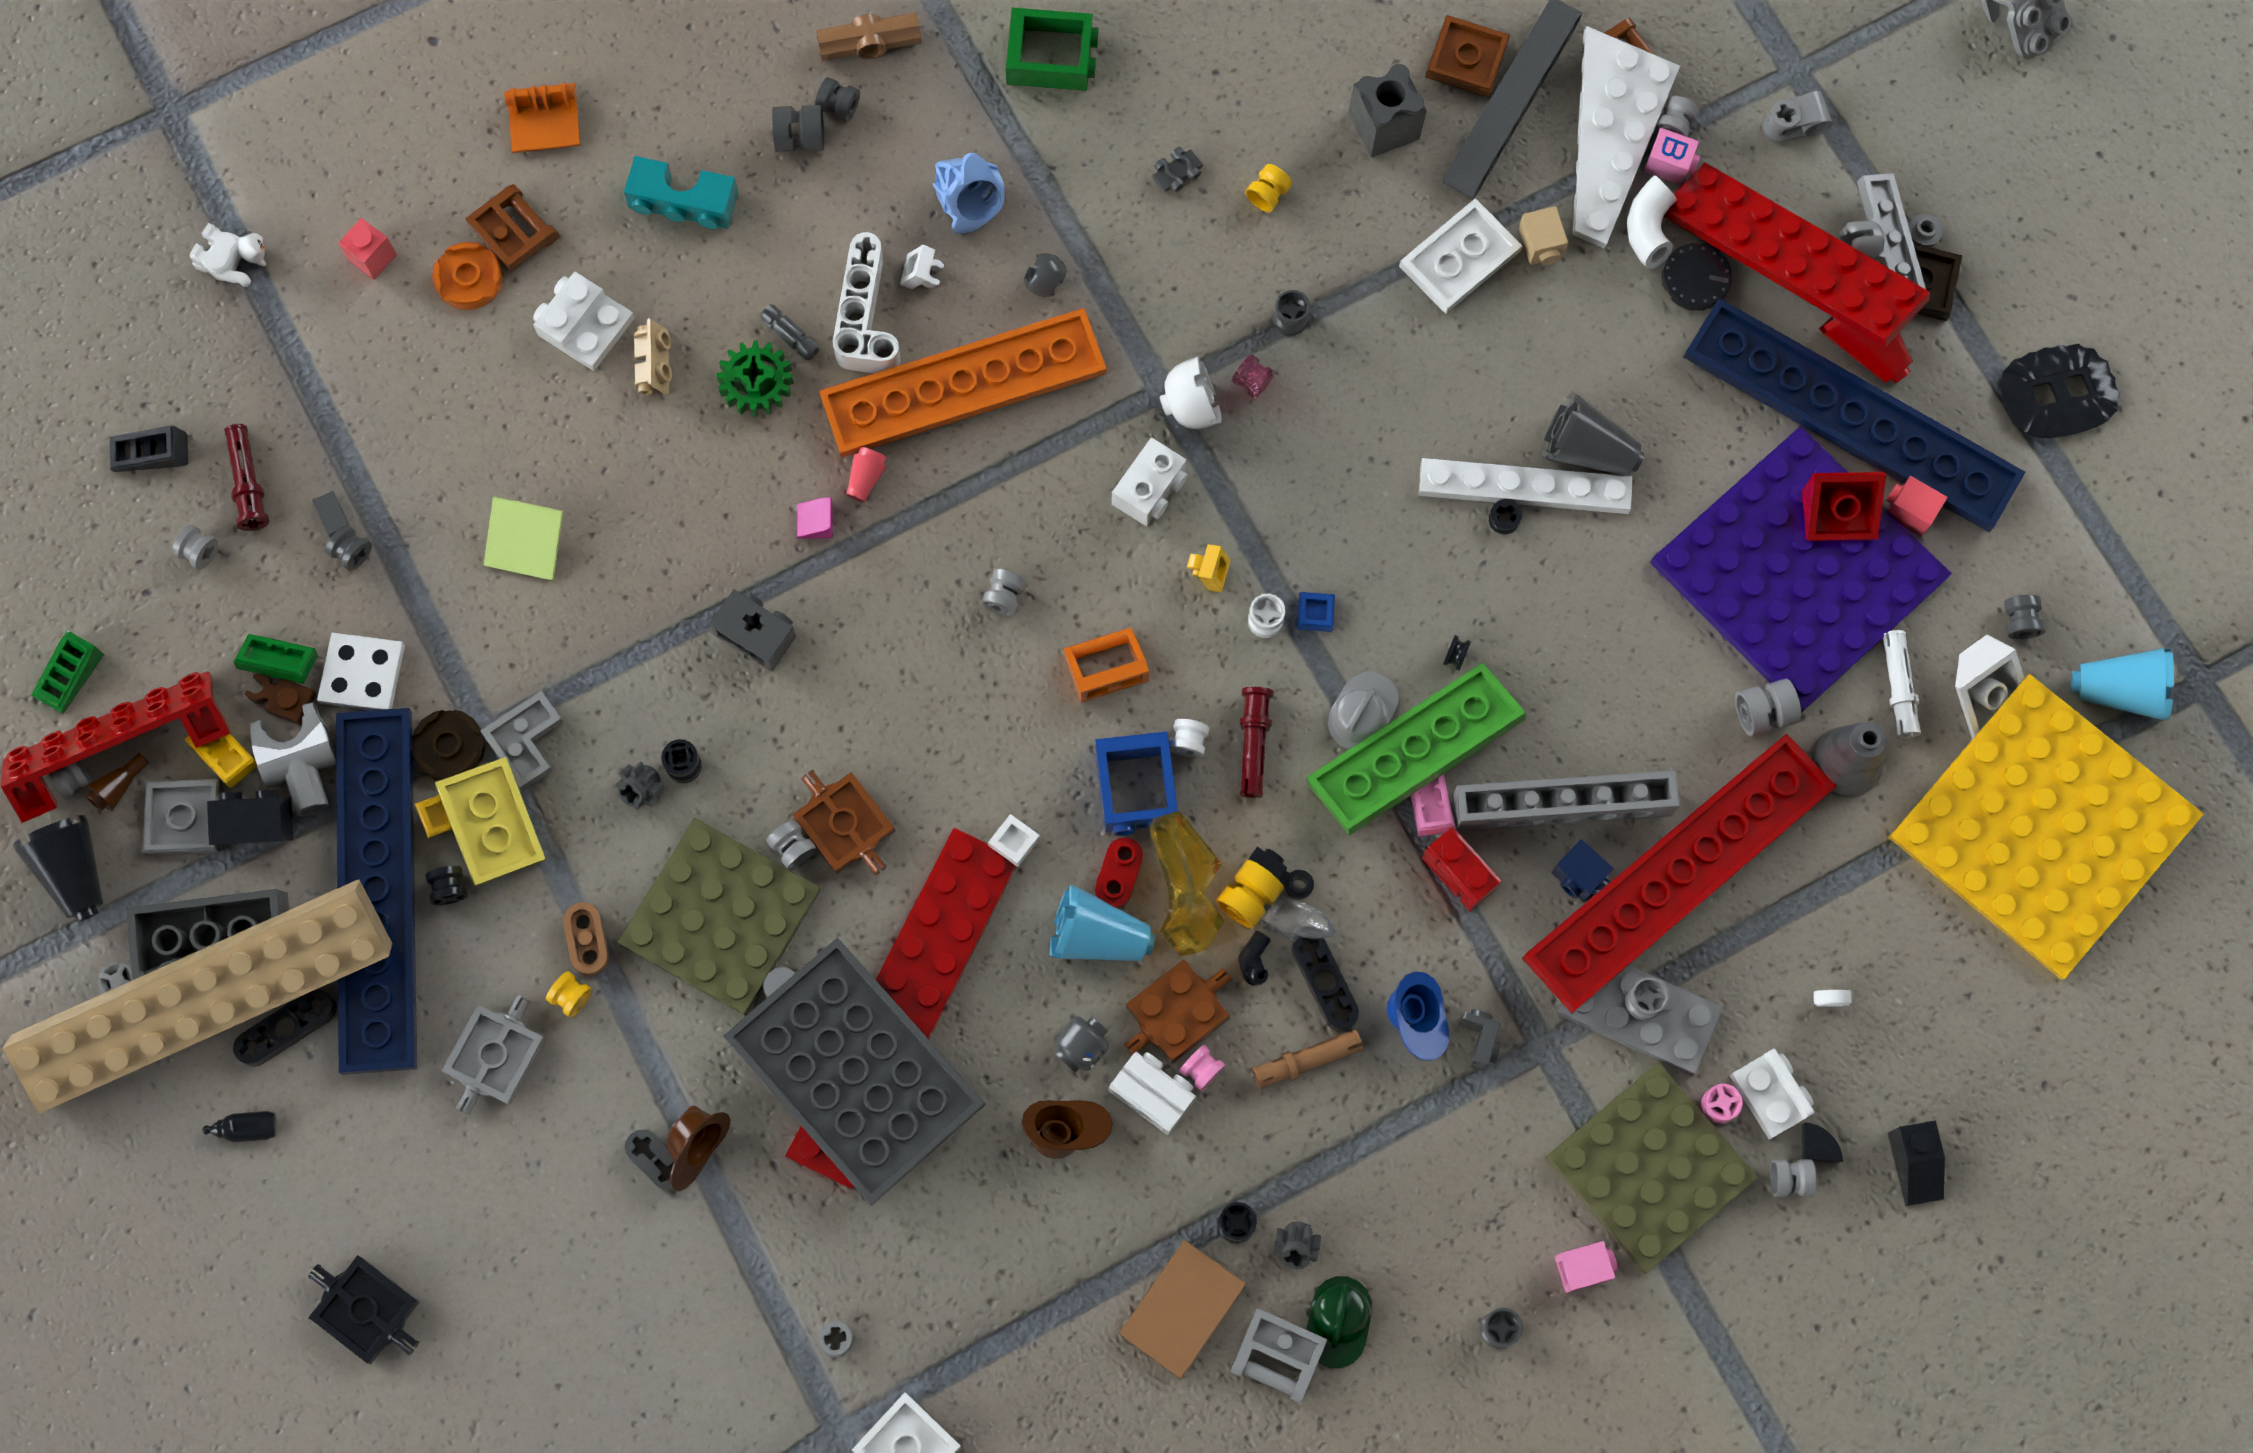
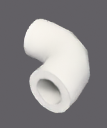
M1655 175L1633 199L1627 218L1629 244L1640 262L1648 269L1660 266L1672 252L1673 244L1662 232L1661 223L1664 214L1677 201L1671 190Z

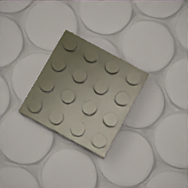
M694 818L617 943L628 951L746 1016L761 992L766 976L776 967L821 889L812 882Z
M1659 1062L1545 1157L1643 1274L1653 1269L1758 1178Z

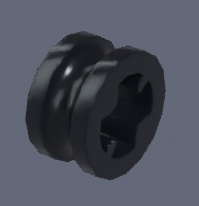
M1510 499L1497 501L1489 514L1488 522L1490 527L1499 534L1507 535L1513 533L1518 528L1522 519V510L1516 502ZM1506 511L1511 512L1510 520H1506L1504 523L1498 520L1500 514H1496L1497 512L1502 514Z
M1454 635L1443 665L1454 664L1455 669L1460 671L1471 641L1461 642L1459 636Z

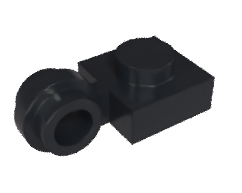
M1257 846L1248 860L1256 862L1271 872L1283 884L1286 893L1291 898L1302 900L1312 893L1314 888L1312 876L1304 870H1294L1289 873L1286 871L1287 867L1283 864L1284 859L1273 850L1267 848L1263 851ZM1301 880L1305 883L1306 887L1304 889H1296L1293 886V882Z

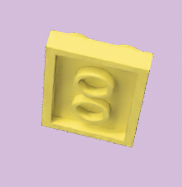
M506 757L435 782L474 886L545 860L544 853Z

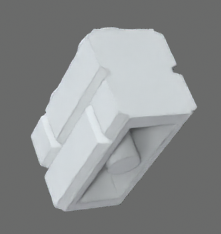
M1135 1051L1110 1084L1109 1092L1169 1136L1195 1101L1196 1096L1191 1093L1194 1087L1177 1074L1172 1079L1161 1070L1164 1066L1163 1063L1150 1053L1146 1052L1141 1056Z

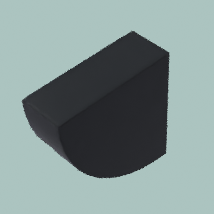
M1805 1122L1802 1124V1159H1812L1813 1162H1843L1840 1146L1827 1130L1812 1123Z

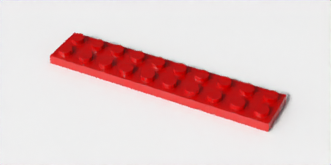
M1786 733L1522 957L1523 961L1568 1011L1573 1014L1837 786Z
M956 828L952 829L875 979L928 1039H930L1017 867L989 847L988 843ZM800 1126L785 1157L840 1185L854 1190L855 1187L803 1127Z

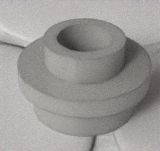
M1929 214L1915 216L1908 225L1914 244L1932 247L1939 242L1943 234L1940 221ZM1921 226L1927 227L1931 233L1924 232Z

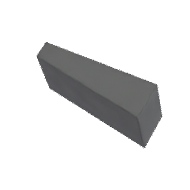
M333 491L312 500L330 538L341 527L350 526Z

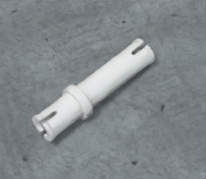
M1893 630L1884 633L1883 637L1892 694L1889 702L1890 707L1894 708L1898 738L1910 739L1921 735L1917 714L1919 697L1915 694L1913 688L1906 632L1903 630Z

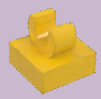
M1208 544L1204 556L1190 554L1187 568L1193 569L1192 575L1199 577L1209 591L1222 593L1231 559L1221 546Z

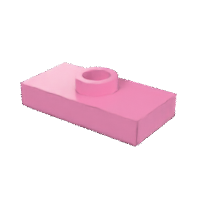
M1444 774L1410 795L1419 837L1445 833L1452 826L1455 828Z

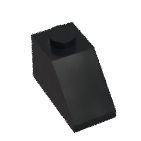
M1936 1120L1900 1126L1888 1132L1905 1207L1943 1200L1945 1155Z

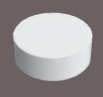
M1851 990L1813 991L1814 1005L1817 1007H1841L1852 1004Z

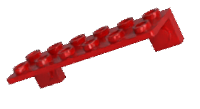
M210 672L188 674L179 681V684L167 689L165 687L153 689L145 695V698L132 704L131 702L120 703L104 716L85 718L71 730L64 733L61 731L52 732L36 745L28 748L27 746H20L10 751L3 759L1 788L21 823L57 808V801L42 776L178 718H180L195 748L230 734V727L214 699L213 679Z

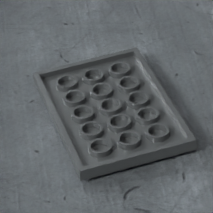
M838 937L723 1036L871 1206L985 1106V1102Z

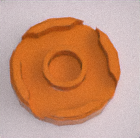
M462 242L450 246L445 250V254L440 259L438 257L433 267L432 279L438 295L446 304L457 309L473 310L484 307L496 298L502 288L504 274L498 257L488 250L486 246L474 242Z

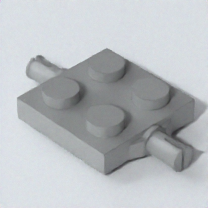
M516 995L507 1014L495 1013L480 1005L476 1006L442 1069L444 1074L460 1081L467 1088L456 1106L457 1110L470 1115L480 1095L493 1097L509 1106L511 1105L546 1040L543 1036L527 1029L520 1021L528 1005L531 1003L528 999Z

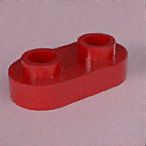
M1128 837L1114 840L1107 849L1096 882L1095 896L1118 909L1124 907L1129 902L1142 865L1143 851L1137 841ZM1121 850H1128L1132 856L1128 860H1121L1118 857V853ZM1115 883L1119 885L1121 890L1117 894H1110L1106 888L1109 884Z

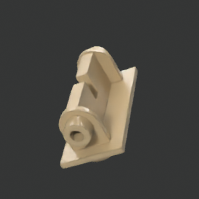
M650 318L647 319V325L638 326L637 332L634 333L635 358L637 360L646 358V362L635 364V388L638 389L640 395L652 394V389H657L667 396L670 395L669 382L672 378L669 366L671 338L667 329Z

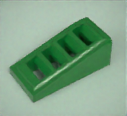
M67 630L58 643L31 696L64 714L105 654L93 644ZM76 649L84 653L81 659L72 655ZM67 661L77 666L74 672L64 667ZM58 674L69 679L67 686L56 680ZM50 686L62 692L60 699L47 692Z

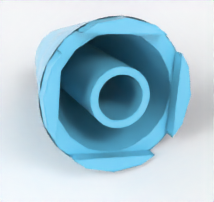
M2160 648L2079 664L2078 671L2071 672V693H2078V700L2159 720H2169L2173 705V699H2169L2171 688H2174L2173 653L2170 652V648Z
M1070 885L1069 890H1065L1056 913L1054 924L1057 925L1056 935L1058 937L1051 936L1049 952L1051 957L1058 959L1141 961L1144 955L1150 956L1155 943V934L1150 933V925L1090 893Z

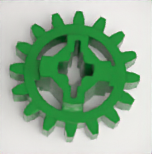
M754 340L752 348L748 349L743 342L739 343L740 352L735 353L729 349L727 351L730 359L729 362L725 360H720L719 362L720 368L723 371L716 373L717 381L721 384L718 387L721 397L727 396L725 400L729 408L737 404L738 413L741 415L746 409H751L753 417H757L758 409H764L765 413L769 415L771 414L770 406L772 404L780 408L783 406L781 395L785 397H790L791 395L790 387L787 386L794 384L793 375L789 373L792 370L790 361H784L785 357L782 350H778L773 354V347L769 342L763 349L759 348L757 340ZM763 361H766L773 366H767L763 363ZM757 369L759 376H757V380L755 381V387L753 388L751 382L753 381L754 376H756ZM737 391H744L747 394V397L741 395Z

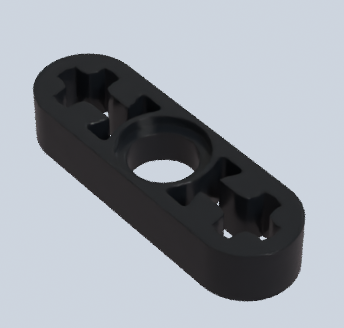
M1305 930L1299 933L1294 940L1292 946L1293 956L1326 1024L1337 1032L1348 1031L1355 1025L1358 1019V1006L1324 937L1317 931ZM1307 939L1310 944L1317 943L1318 947L1315 950V956L1318 962L1325 958L1328 963L1318 964L1309 971L1307 966H1312L1313 960L1308 952L1301 953L1300 949L1304 945L1303 940ZM1328 971L1334 975L1336 985L1331 990H1321L1315 984V976L1319 972ZM1339 991H1342L1344 996H1339L1337 1001L1342 1009H1350L1351 1013L1347 1017L1348 1022L1343 1023L1340 1018L1334 1020L1332 1015L1335 1013L1336 1007L1331 1000L1328 1004H1325L1323 999L1332 998Z
M320 989L313 990L296 998L241 1033L233 1044L235 1057L240 1062L251 1067L264 1064L331 1021L336 1013L335 1000L328 993ZM315 999L320 1002L326 1001L322 1006L323 1013L318 1016L316 1013L311 1012L303 1017L308 1021V1024L305 1026L301 1018L294 1013L299 1009V1012L306 1014L313 1009L311 1002ZM283 1018H291L295 1024L293 1033L286 1038L278 1037L275 1032L276 1024ZM265 1030L269 1038L276 1043L274 1046H271L270 1043L265 1041L256 1048L258 1054L255 1057L250 1054H244L248 1050L247 1043L250 1040L257 1044L266 1039L262 1034Z

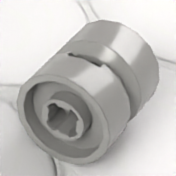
M1787 678L1765 684L1764 690L1757 686L1736 693L1735 704L1742 728L1749 736L1771 731L1773 724L1777 728H1782L1799 723L1801 720L1799 698L1793 684Z

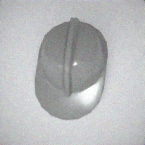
M1374 671L1361 672L1353 676L1343 687L1328 716V730L1333 740L1341 747L1351 749L1389 724L1399 703L1398 691L1394 683L1385 675Z

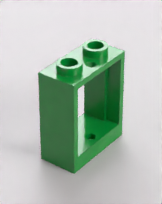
M1012 7L1006 59V85L1087 91L1088 78H1095L1096 58L1090 57L1091 48H1097L1099 34V27H1093V14ZM1025 30L1082 34L1079 66L1022 62Z

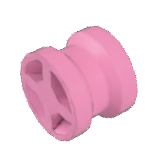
M1204 1044L1182 1065L1179 1072L1183 1076H1190L1195 1081V1087L1201 1092L1221 1073L1226 1065L1221 1060H1215L1210 1055V1049Z
M1729 1084L1713 1086L1705 1092L1700 1101V1110L1711 1123L1716 1125L1725 1124L1737 1117L1743 1106L1741 1094L1734 1086Z

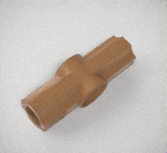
M916 12L880 18L876 14H863L854 18L851 24L816 30L822 61L858 55L862 59H875L884 55L887 49L922 43Z

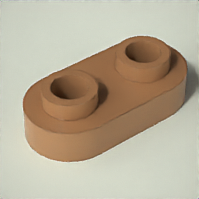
M586 902L575 903L566 910L563 917L570 961L580 974L589 977L596 976L602 973L609 963V952L602 917L592 904ZM589 918L590 924L587 928H578L580 919ZM589 953L597 954V959L593 964L585 963V957Z

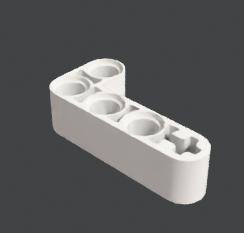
M869 232L857 234L850 243L833 336V348L836 361L842 368L852 371L877 373L899 366L901 358L898 341L892 334L871 330L883 267V254L879 238ZM866 252H868L867 265L863 264L862 257L866 255ZM858 282H867L869 284L863 289L853 287ZM853 313H860L863 315V317L857 321H852L848 319V317ZM847 345H855L858 347L852 353H845L842 351V349ZM886 349L892 352L886 358L876 355L879 351Z

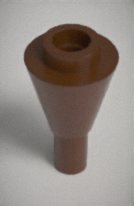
M138 753L122 768L119 767L87 784L86 788L89 793L86 795V798L99 811H103L106 808L113 812L133 781L132 778L147 766L149 761L141 753Z

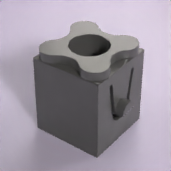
M1396 64L1383 77L1364 76L1354 83L1348 113L1370 158L1419 140L1427 110L1424 106L1423 97L1418 94L1410 78L1409 69L1403 64ZM1393 100H1395L1398 105L1395 107L1386 106L1388 102H1391Z

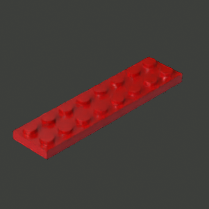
M1706 162L1674 193L1677 201L1663 216L1885 348L1930 300V291Z

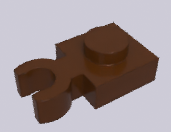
M254 674L253 678L256 682L263 684V689L259 693H252L246 690V697L256 704L268 702L265 707L268 713L301 726L303 723L302 717L304 716L302 706L313 702L317 693L313 689L284 679H279L277 685L274 686L265 675Z

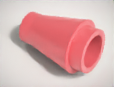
M860 447L858 454H854L846 495L855 500L866 502L869 493L887 468L884 465L887 457L874 450Z

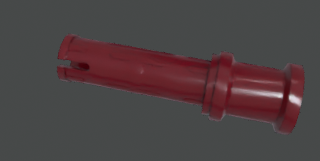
M232 424L227 426L224 431L227 437L230 464L235 487L231 492V498L233 502H236L239 517L236 519V526L243 531H255L266 527L270 522L268 515L264 513L262 498L265 495L264 489L256 481L247 426L244 424ZM239 450L242 451L245 467L244 469H241L238 454ZM249 505L252 506V510H251V511H249V509H248V506H249Z
M1245 687L1242 689L1241 694L1245 697L1244 717L1240 718V726L1244 730L1240 796L1245 798H1262L1266 732L1272 726V720L1269 719V702L1273 698L1274 691L1265 687Z

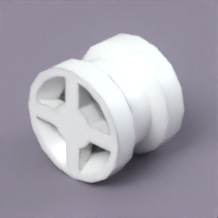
M1175 720L1173 729L1176 735L1174 739L1170 740V751L1189 758H1202L1205 751L1203 740L1208 737L1210 728L1206 724L1195 720Z

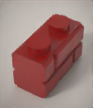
M1453 826L1429 845L1421 857L1456 897H1460V902L1469 912L1494 893L1502 882Z

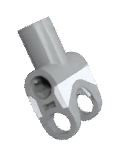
M313 702L302 706L304 716L302 717L303 725L301 731L295 738L289 741L279 742L270 738L262 720L250 724L253 754L265 786L270 788L287 782L296 814L299 817L316 815L329 807L318 771L336 765V749L332 736Z

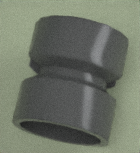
M821 105L802 106L799 111H795L792 106L773 107L772 125L776 152L795 151L798 146H802L805 151L824 150V122ZM791 123H799V134H792Z

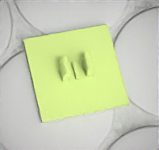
M494 496L492 499L484 566L553 580L563 511Z

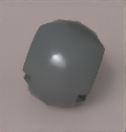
M1048 253L1037 254V260L1033 268L1029 266L1024 281L1035 295L1042 297L1054 296L1057 283L1062 284L1065 279L1066 267L1055 255Z

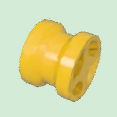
M566 971L551 986L546 995V1001L551 1005H559L562 1007L563 1013L567 1017L572 1018L585 1006L593 989L587 984H579L576 981V976L570 971Z

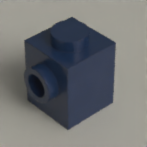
M1580 839L1551 873L1561 881V888L1574 899L1579 897L1585 902L1591 894L1596 895L1611 882L1607 877L1614 868Z

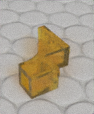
M1180 811L1156 817L1150 824V834L1169 892L1168 914L1159 931L1180 957L1206 951L1225 921L1213 903L1204 895L1222 863Z

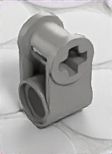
M1813 91L1802 96L1777 101L1772 106L1770 115L1763 122L1762 132L1764 136L1772 142L1782 143L1800 137L1815 136L1830 129L1833 126V121L1823 94L1820 91Z

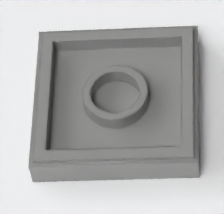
M220 779L145 782L143 854L153 856L220 853V845H209L207 801L220 800L219 793H222V781Z

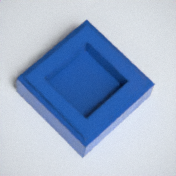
M1299 592L1297 629L1332 632L1335 594Z

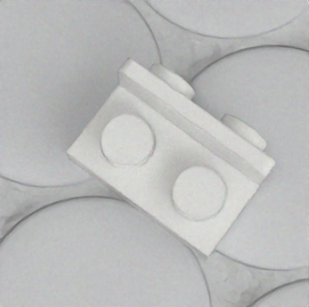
M1774 1048L1729 1075L1769 1140L1815 1113L1811 1107L1814 1104L1811 1095L1805 1087H1799L1791 1075L1793 1068L1789 1060L1783 1054H1778Z

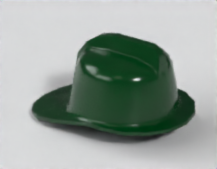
M1335 1276L1325 1280L1317 1288L1312 1299L1306 1330L1328 1339L1318 1363L1329 1368H1343L1353 1364L1361 1356L1367 1341L1372 1315V1300L1368 1290L1359 1281L1348 1276Z

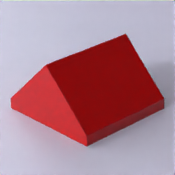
M1813 473L1802 490L1807 541L1878 540L1886 473Z

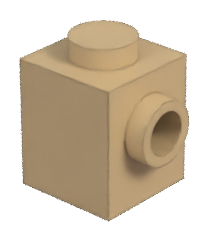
M1554 206L1523 214L1518 230L1530 265L1538 263L1550 265L1563 258L1568 240L1557 207Z

